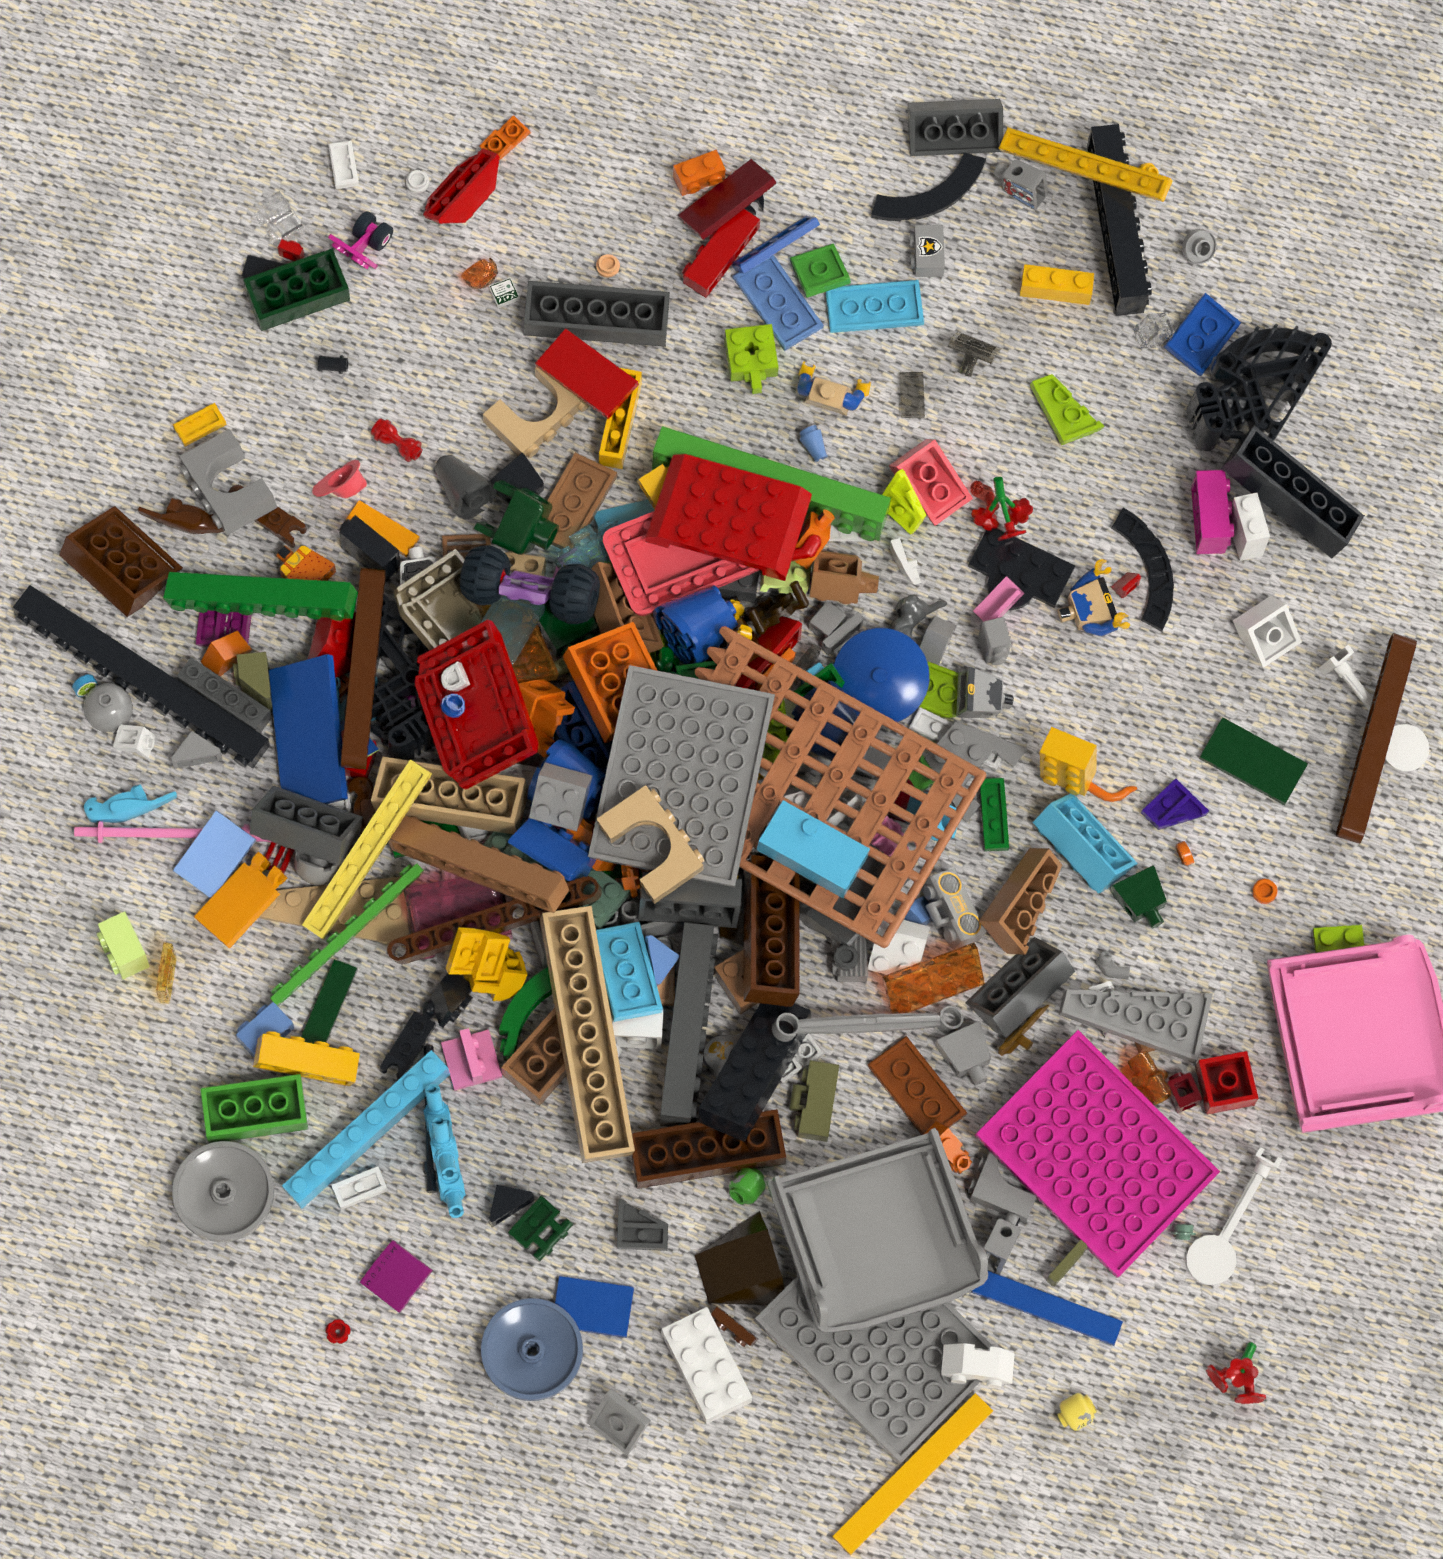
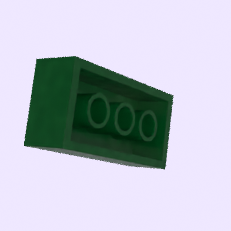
M333 248L243 279L245 292L261 331L350 301L349 288Z

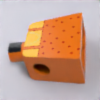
M304 545L295 553L284 546L276 555L284 563L280 567V574L285 579L328 581L336 573L333 562Z

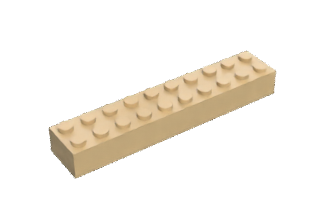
M592 906L555 911V913H542L540 925L582 1163L631 1156L635 1149Z

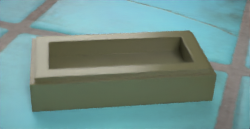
M1080 1240L1052 1271L1046 1280L1051 1286L1055 1287L1085 1253L1087 1244Z

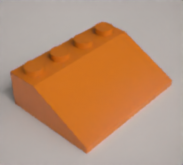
M634 622L568 647L563 656L604 743L612 741L629 665L658 671Z

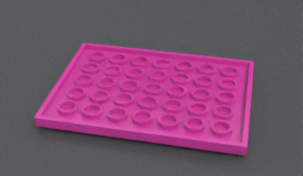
M1079 1030L974 1135L1079 1241L1082 1240L1087 1244V1249L1116 1278L1123 1274L1220 1172Z

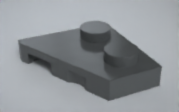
M619 1199L617 1249L667 1251L668 1224L650 1216L649 1213L641 1209L639 1210L629 1205L627 1201Z

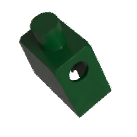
M1154 865L1112 885L1111 894L1134 922L1145 917L1151 929L1164 923L1158 910L1165 907L1167 900Z

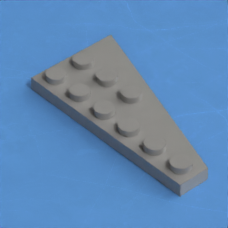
M1066 990L1063 993L1058 1015L1195 1063L1199 1058L1213 993L1199 995L1192 993L1169 994L1168 992L1132 991L1131 993H1124L1120 991Z

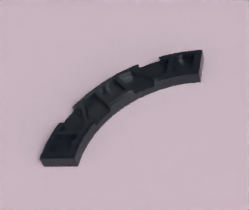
M964 152L957 168L944 182L918 195L890 197L877 194L871 218L887 221L917 220L944 211L962 199L976 183L984 168L986 158Z
M1123 507L1111 529L1121 534L1133 545L1145 565L1149 580V598L1141 621L1162 632L1168 621L1173 601L1174 582L1170 561L1160 540L1155 537L1147 525L1135 514Z

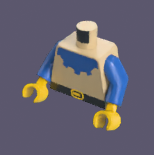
M805 361L802 362L798 373L800 377L797 391L800 395L805 396L804 403L847 416L848 410H856L864 396L869 395L870 381L869 383H861L862 379H858L856 390L852 392L847 386L818 377L811 379L816 366L813 364L812 367L805 365Z
M1098 560L1095 563V569L1092 568L1084 574L1071 588L1067 599L1069 606L1057 610L1061 623L1074 619L1078 630H1084L1086 633L1097 636L1107 635L1118 630V627L1122 629L1130 627L1128 622L1121 623L1128 615L1123 612H1116L1104 577L1100 578V574L1107 575L1112 570L1111 567H1107L1102 571V565L1107 560Z

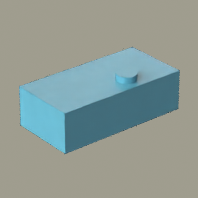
M783 800L759 839L756 850L839 897L844 898L866 861L870 848Z

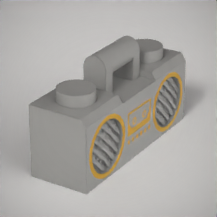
M952 868L934 874L926 880L922 888L925 898L930 903L925 907L935 928L944 926V937L950 943L952 949L956 950L979 941L986 934V930L979 922L980 918L956 869Z

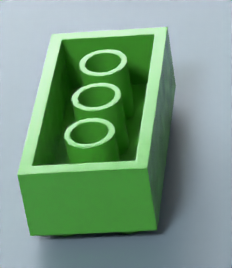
M301 1074L200 1088L208 1143L309 1130Z

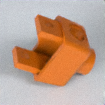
M545 679L518 683L539 743L537 753L543 757H548L547 750L555 743L553 736L556 728L561 725L564 715L574 713L575 707L565 700L564 691Z

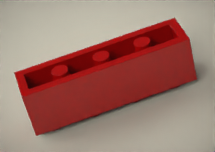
M743 209L709 236L710 241L706 246L702 245L696 253L697 258L693 263L689 262L682 272L683 284L707 298L759 230L760 219Z

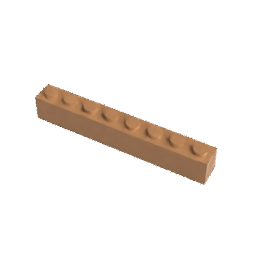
M405 816L388 841L392 851L552 913H555L569 892L565 877L557 871H548L537 863H527L516 855L509 856L495 847L488 848L477 840L462 838L456 832L452 831L449 833L435 824L423 823L414 816Z

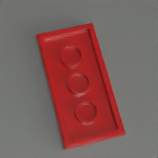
M567 329L558 336L535 362L537 368L608 420L639 385L636 379Z

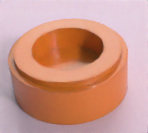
M1182 841L1176 844L1177 853L1184 866L1193 864L1194 859L1186 842Z
M1261 879L1255 883L1252 894L1257 902L1269 904L1276 898L1278 890L1273 881Z

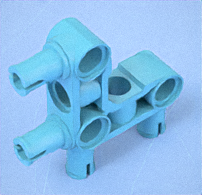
M430 1084L425 1088L427 1105L423 1111L427 1131H429L433 1161L436 1165L440 1199L447 1203L449 1215L452 1218H459L464 1214L462 1199L466 1194L459 1168V1155L455 1136H453L448 1104L446 1105L442 1101L439 1085Z

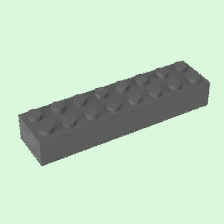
M684 922L660 1126L672 1127L696 1122L698 1102H693V1098H699L701 1078H697L696 1074L701 1075L703 1054L699 1053V1050L704 1051L706 1030L702 1029V1027H707L709 1006L705 1005V1003H710L712 982H709L708 979L713 980L715 958H711V955L716 956L718 934H713L714 926Z

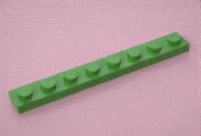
M409 864L399 873L401 878L395 884L393 881L389 882L381 890L383 892L381 897L377 900L372 898L363 906L365 911L359 917L353 915L344 924L347 927L340 934L337 931L326 940L328 945L322 951L318 948L308 957L310 962L304 967L299 965L289 974L292 978L285 985L281 982L271 991L273 996L270 999L277 1006L283 1003L424 873V870L418 864H415L413 867Z

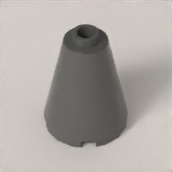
M444 455L437 460L435 466L436 474L459 518L462 517L464 520L472 519L484 511L480 508L487 504L488 501L492 504L495 500L497 490L493 488L494 484L453 455Z

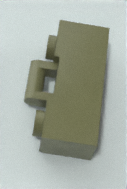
M810 1060L809 1068L804 1067L801 1081L805 1082L806 1086L793 1085L789 1110L802 1112L801 1116L796 1115L794 1130L799 1131L798 1138L828 1142L839 1065ZM802 1093L808 1094L806 1106L800 1105Z

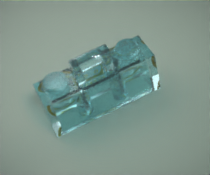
M607 521L597 528L599 531L597 533L588 524L570 535L569 540L574 547L571 549L567 546L557 553L559 557L554 562L558 569L570 564H582L592 568L597 562H609L610 559L603 544V535L608 529L620 525L619 522L615 521L611 524L610 521ZM590 536L592 540L581 546L579 541Z

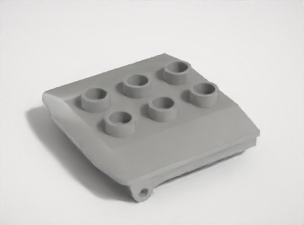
M936 1128L931 1129L929 1133L782 1178L778 1175L772 1181L767 1182L815 1326L822 1333L828 1334L865 1329L943 1305L982 1286L988 1279L986 1252L982 1245L979 1246Z

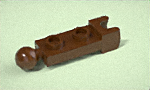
M239 484L233 485L228 493L236 492L244 487ZM279 507L254 520L291 548L295 547L294 537L290 535V532L293 530L300 531L301 534L307 532V527L302 521Z

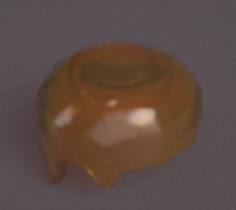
M489 258L490 262L481 259L461 274L462 279L470 288L483 289L494 282L498 270L497 264L492 258Z

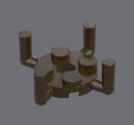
M794 581L790 584V587L797 599L796 601L791 593H779V595L773 597L766 595L758 599V606L748 609L747 613L744 611L740 618L742 617L746 623L752 622L756 632L759 635H763L769 627L780 623V617L786 615L788 618L796 610L807 608L809 601L799 582ZM733 596L728 600L739 601L737 596Z

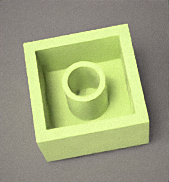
M125 911L98 923L100 932L96 934L104 953L110 952L107 957L115 975L120 973L122 979H126L150 967L146 954Z

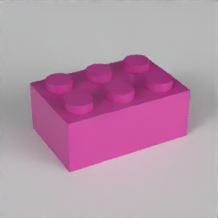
M1223 470L1196 471L1191 486L1196 554H1224L1227 547L1231 546V537H1234V524L1229 521V515H1232V501H1228L1227 493H1230V478H1226L1225 471Z

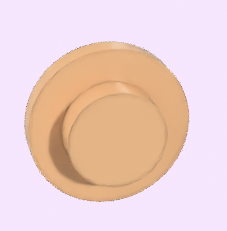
M606 254L597 260L596 269L601 276L609 278L619 272L620 263L615 256Z

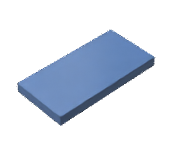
M774 255L744 274L738 272L733 275V280L765 325L772 324L774 337L784 351L824 328L823 323Z

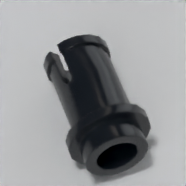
M340 355V357L319 356L318 371H339V374H343V372L348 371V358H344V355Z

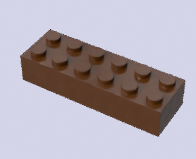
M751 855L748 861L768 871L774 860L768 856ZM744 870V1002L792 1007L800 995L799 900ZM796 872L790 885L799 889V874Z
M778 1109L763 1111L745 1142L703 1125L700 1122L632 1133L635 1152L631 1156L637 1189L736 1173L740 1169L747 1167L760 1169L786 1163V1152Z

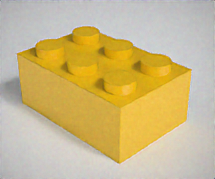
M1051 727L1039 752L1040 777L1050 786L1059 785L1072 795L1080 794L1085 796L1097 771V745Z

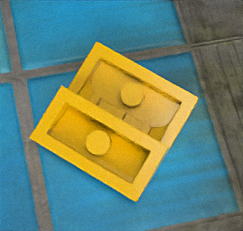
M458 927L445 969L448 974L472 975L474 980L497 981L510 938L491 931Z

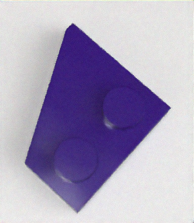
M1177 779L1173 780L1141 811V814L1158 830L1201 818L1209 813V810Z

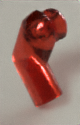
M981 481L972 482L970 487L973 496L984 501L986 506H990L995 498L993 489ZM999 503L994 508L995 511L999 509Z

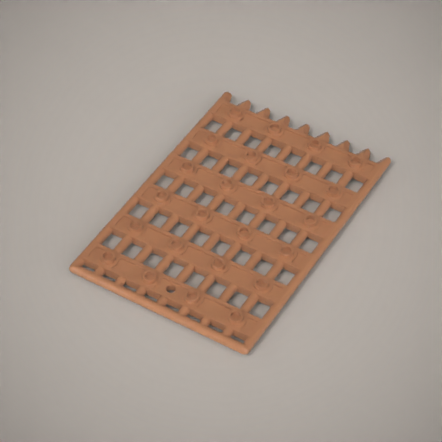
M722 626L719 632L729 643L728 648L709 647L707 654L717 666L715 670L698 667L695 669V675L701 680L731 686L736 685L742 674L762 685L759 691L775 694L770 722L774 719L793 730L786 742L767 732L765 742L780 750V753L774 763L762 757L760 767L768 771L761 784L758 782L756 784V794L753 799L739 867L876 945L887 948L985 780L986 772L732 629ZM754 653L774 664L768 677L747 666ZM797 677L817 688L810 701L790 690ZM784 698L805 709L799 721L778 711ZM839 701L860 712L853 725L833 714ZM827 722L848 733L841 746L821 735ZM882 725L903 736L896 749L875 738ZM815 743L836 754L829 767L808 755ZM870 746L891 757L884 770L864 759ZM925 749L946 760L940 773L918 762ZM802 764L823 774L817 787L796 776ZM858 767L879 778L872 791L851 779ZM913 770L934 781L928 794L906 783ZM969 773L974 776V779L969 788L966 789L961 785ZM790 785L811 795L805 808L784 797ZM845 788L867 799L860 812L839 800ZM901 791L922 802L915 815L894 804ZM957 794L963 798L956 810L949 806ZM783 800L870 848L868 856L886 865L879 878L863 869H860L857 874V878L873 886L867 899L851 890H848L844 896L848 901L861 907L854 920L833 909L839 896L817 884L810 896L790 885L796 872L774 860L768 871H765L747 860L754 847L757 849L759 837L770 823L772 815ZM833 809L854 820L848 832L827 822ZM889 812L910 823L903 836L882 825ZM945 815L951 819L944 831L937 827ZM876 833L898 844L891 857L870 846ZM933 836L938 841L932 852L925 848ZM914 843L916 845V849L912 851L907 848V844ZM921 857L926 862L918 873L913 868ZM909 878L914 883L906 894L901 889ZM896 899L902 903L896 914L893 915L889 910ZM884 920L889 923V926L884 935L880 936L876 932Z

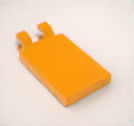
M259 851L252 858L250 866L243 863L194 916L198 922L229 949L280 895L276 889L287 879L276 866L269 871L266 877L262 872L271 863Z

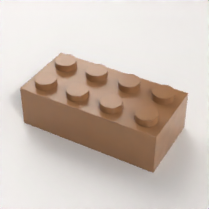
M555 1008L501 1067L502 1075L539 1106L567 1076Z

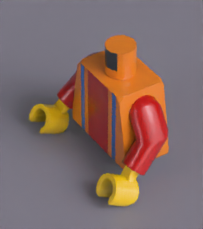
M824 509L820 515L810 512L805 517L792 561L806 569L811 566L830 539L831 523L835 519L830 511Z

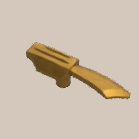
M1047 1004L1037 1009L1022 1027L1015 1030L999 1047L998 1054L1001 1056L1010 1054L1019 1045L1029 1050L1033 1042L1023 1034L1031 1028L1047 1010L1049 1005Z

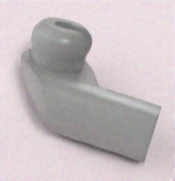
M1107 951L1099 954L1097 964L1105 976L1129 979V967L1116 966L1111 958V953Z

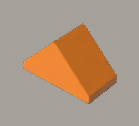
M235 631L211 642L200 662L218 676H222L233 667V663H237V655L248 654L253 649L240 632Z

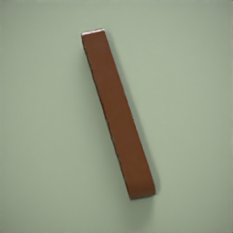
M361 568L341 768L366 769L385 586V570Z
M1392 633L1389 639L1337 826L1336 837L1358 844L1363 840L1417 645V640L1396 633Z
M589 876L567 882L569 892H571V899L566 903L561 902L556 911L578 908L597 901L602 894L600 884L593 877ZM594 884V892L590 895H585L583 892L585 886ZM515 899L394 939L389 943L387 952L389 957L396 963L401 965L408 964L452 949L458 927L466 928L468 924L476 923V929L502 933L538 921L542 913L549 911H539L536 909V906ZM516 908H524L522 917L513 918V911ZM494 915H499V924L490 926V918ZM449 930L453 931L452 939L444 942L442 940L443 934ZM424 938H428L429 946L426 949H419V942ZM400 946H405V954L402 957H396V949Z

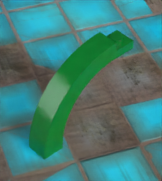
M548 967L524 984L507 1007L499 1028V1035L507 1037V1039H502L500 1053H503V1061H507L515 1053L521 1031L530 1014L542 1001L552 995Z

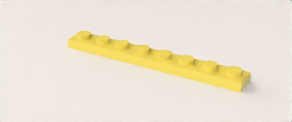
M413 760L408 762L302 926L321 939H325L431 777V772Z

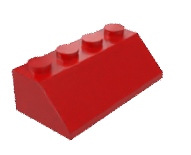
M784 616L779 618L780 623L769 627L765 634L758 638L760 646L780 657L789 648L793 649L800 641L802 631L801 622ZM760 656L747 664V666L761 674H764L773 665V663ZM742 674L735 686L755 690L758 683Z

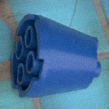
M715 585L663 603L653 610L656 626L659 630L663 628V634L669 642L667 646L673 650L674 655L684 665L706 662L710 658L707 654V649L709 647L718 648L725 640L719 632L720 628L726 626L734 630L738 626L733 616L736 613L735 607L730 601H724L719 589Z
M560 739L547 750L549 757L543 761L541 767L536 768L529 786L527 799L533 802L538 775L545 762L592 775L583 816L584 819L591 821L598 812L606 773L572 744Z

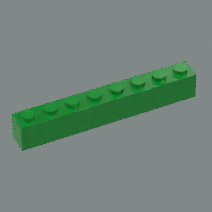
M169 572L163 599L171 609L176 611L193 609L201 613H206L207 610L222 614H229L230 612H239L243 615L260 613L268 617H274L275 614L285 615L289 618L307 616L311 619H320L321 617H327L336 621H342L344 619H353L358 592L351 582Z

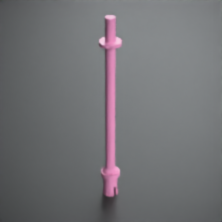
M99 821L98 827H75L74 836L98 837V843H102L104 837L197 838L202 829L104 827L103 821ZM244 824V827L241 828L250 833V825ZM251 835L255 839H257L256 842H271L268 840H263L257 836Z

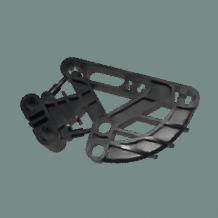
M1275 324L1273 328L1259 330L1260 327L1257 326L1253 332L1235 340L1224 351L1220 352L1211 367V373L1216 379L1225 384L1217 388L1209 382L1200 383L1186 409L1189 423L1193 422L1191 430L1195 429L1193 436L1197 447L1203 451H1211L1215 448L1220 438L1223 441H1228L1230 438L1240 439L1245 435L1243 431H1239L1245 421H1247L1249 430L1255 425L1263 433H1269L1268 437L1275 441L1328 354L1332 345L1330 337L1324 333L1312 335L1300 331L1297 325L1294 329L1277 328L1278 324ZM1317 346L1321 348L1318 354L1314 352ZM1280 351L1275 360L1256 363L1262 353ZM1284 352L1298 354V356L1280 359ZM1255 356L1251 363L1246 361L1247 359ZM1220 363L1226 364L1228 368L1222 367ZM1240 375L1248 377L1249 380L1243 379ZM1284 382L1267 410L1260 387ZM1295 382L1298 383L1296 390L1292 388ZM1232 387L1237 390L1239 397H1237L1236 392H1231L1230 396H1226L1225 393L1230 391ZM1279 400L1288 401L1290 409L1284 419L1280 422L1273 421L1270 417V412Z
M384 594L376 675L381 656L395 677L374 690L371 720L380 715L379 724L381 727L384 726L382 730L377 725L373 726L371 724L370 732L378 736L383 744H388L389 758L410 761L415 759V752L418 756L421 755V748L426 752L435 746L415 683L407 681L419 675L417 657L428 652L429 649L402 619L397 603L389 601L388 597ZM387 625L401 631L399 643L388 631ZM405 635L417 646L414 663L403 651ZM410 695L416 697V706L411 708V700L405 699ZM346 699V704H345V709H344L345 717H346L347 699Z

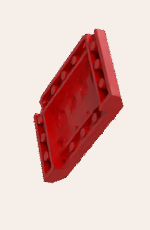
M487 619L417 657V663H420L419 675L415 676V686L443 770L461 788L467 790L538 752L539 743L502 635L493 621ZM460 662L464 667L470 685L456 692L445 689L441 682L443 671L454 663ZM458 694L464 699L465 711L460 717L452 718L442 711L441 701L446 695Z

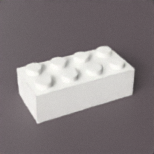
M708 1307L661 1329V1335L705 1424L715 1421L752 1402V1396Z

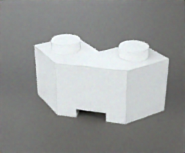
M967 1343L944 1345L941 1375L951 1378V1382L965 1384L966 1380L977 1379L985 1382L986 1386L990 1388H1001L1002 1384H1012L1014 1353L998 1347H989V1349L974 1348L975 1344Z

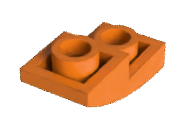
M513 115L498 131L495 129L479 147L497 153L500 157L499 160H501L531 132Z

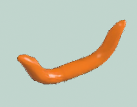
M1092 782L1088 788L1090 793L1109 802L1120 801L1137 790V787L1129 786L1117 793H1109Z

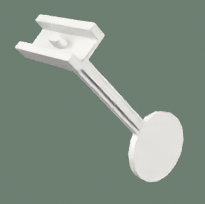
M1347 645L1318 669L1324 676L1335 670L1340 678L1343 677L1365 707L1370 710L1373 698L1352 673V668L1346 662L1354 653L1351 647ZM1409 724L1394 726L1385 758L1386 763L1393 769L1402 772L1414 771L1420 768L1427 760L1429 754V742L1425 734L1417 727Z
M1262 1147L1259 1148L1253 1158L1257 1163L1253 1169L1254 1174L1220 1235H1205L1195 1240L1189 1247L1186 1256L1187 1268L1191 1275L1201 1283L1217 1285L1228 1280L1234 1273L1237 1263L1236 1253L1228 1240L1262 1179H1266L1270 1171L1275 1172L1282 1161L1278 1157L1273 1163L1270 1161L1271 1156L1262 1157L1261 1155L1265 1150Z

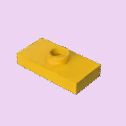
M213 403L173 424V428L184 447L227 424L218 407Z

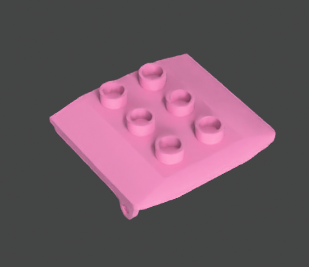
M1402 935L1393 938L1391 942L1267 960L1272 998L1284 1058L1302 1133L1443 1112V1002L1437 976L1424 944L1420 940L1415 939L1413 935Z

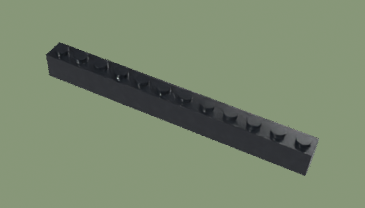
M31 585L28 586L13 606L16 615L15 619L24 626L30 624L36 628L35 632L42 638L47 639L50 637L55 640L54 644L62 651H72L75 653L74 657L82 664L86 665L89 662L95 666L94 670L103 677L109 675L115 679L114 683L121 686L124 690L129 688L135 692L134 696L141 702L146 703L149 701L154 704V709L163 716H166V714L171 715L175 718L173 721L183 729H186L188 726L202 738L214 743L222 754L225 755L228 752L234 756L233 760L240 766L245 768L248 765L253 769L269 748L268 738Z

